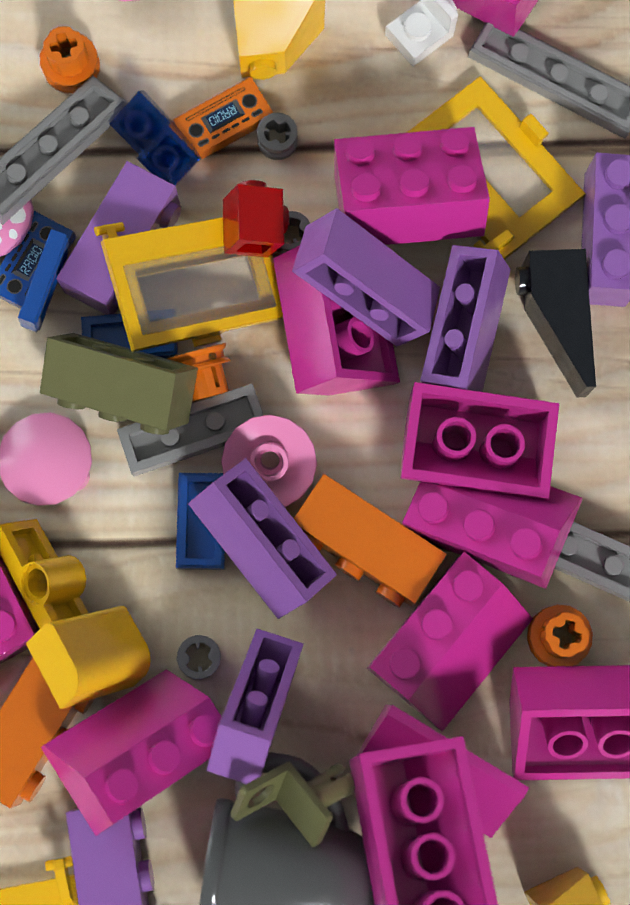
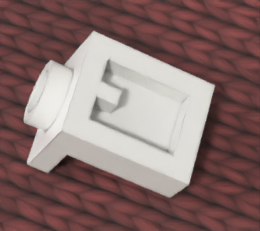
M420 0L386 26L385 36L412 66H415L454 36L458 19L456 5L453 0Z

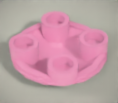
M54 413L32 414L16 422L3 436L0 445V477L6 489L22 502L37 506L58 504L74 496L77 491L83 489L89 482V471L92 465L91 445L84 431L69 418Z

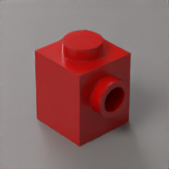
M247 180L237 184L223 199L224 254L269 257L285 244L284 233L287 231L289 224V210L287 206H283V189L267 187L263 181Z

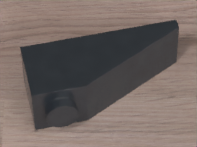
M586 249L529 251L522 266L516 268L517 295H523L525 312L577 398L587 397L596 387Z

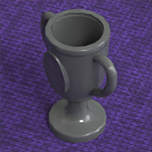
M273 752L268 753L262 774L268 773L290 761L306 782L321 774L311 764L299 757ZM235 781L236 798L241 787L245 785L238 781ZM225 798L216 800L206 854L200 905H374L363 838L358 833L350 830L340 800L327 807L332 814V821L321 843L315 847L308 843L284 810L261 807L244 818L234 821L230 813L235 802Z

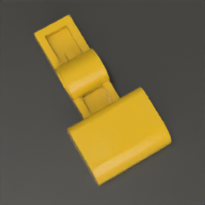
M37 519L0 524V556L39 627V630L28 640L26 645L60 709L134 687L148 673L151 657L149 648L127 608L117 606L89 613L80 598L86 587V572L82 563L72 555L58 557Z

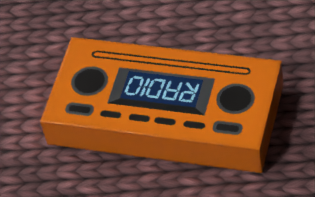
M249 77L174 118L173 123L197 163L255 131L260 121L265 116L274 112L253 79Z

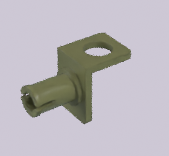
M288 761L242 786L230 815L234 821H238L276 800L308 843L315 847L321 843L332 821V814L327 807L344 797L352 795L355 789L354 781L350 772L337 779L336 776L343 773L346 768L341 764H334L325 772L306 782L291 762ZM263 788H265L262 793H260L257 797H255L254 799H252V797H253L256 793H258L260 790H262Z

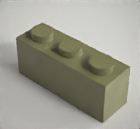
M69 333L47 337L40 394L57 398V404L65 408L85 409L87 407L99 411L98 416L104 420L114 422L130 420L140 423L142 431L165 435L169 433V430L189 423L198 368L140 351L132 352L129 348L80 334Z

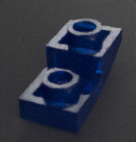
M144 90L138 91L109 123L139 154L137 159L152 174L175 186L202 159L179 128Z

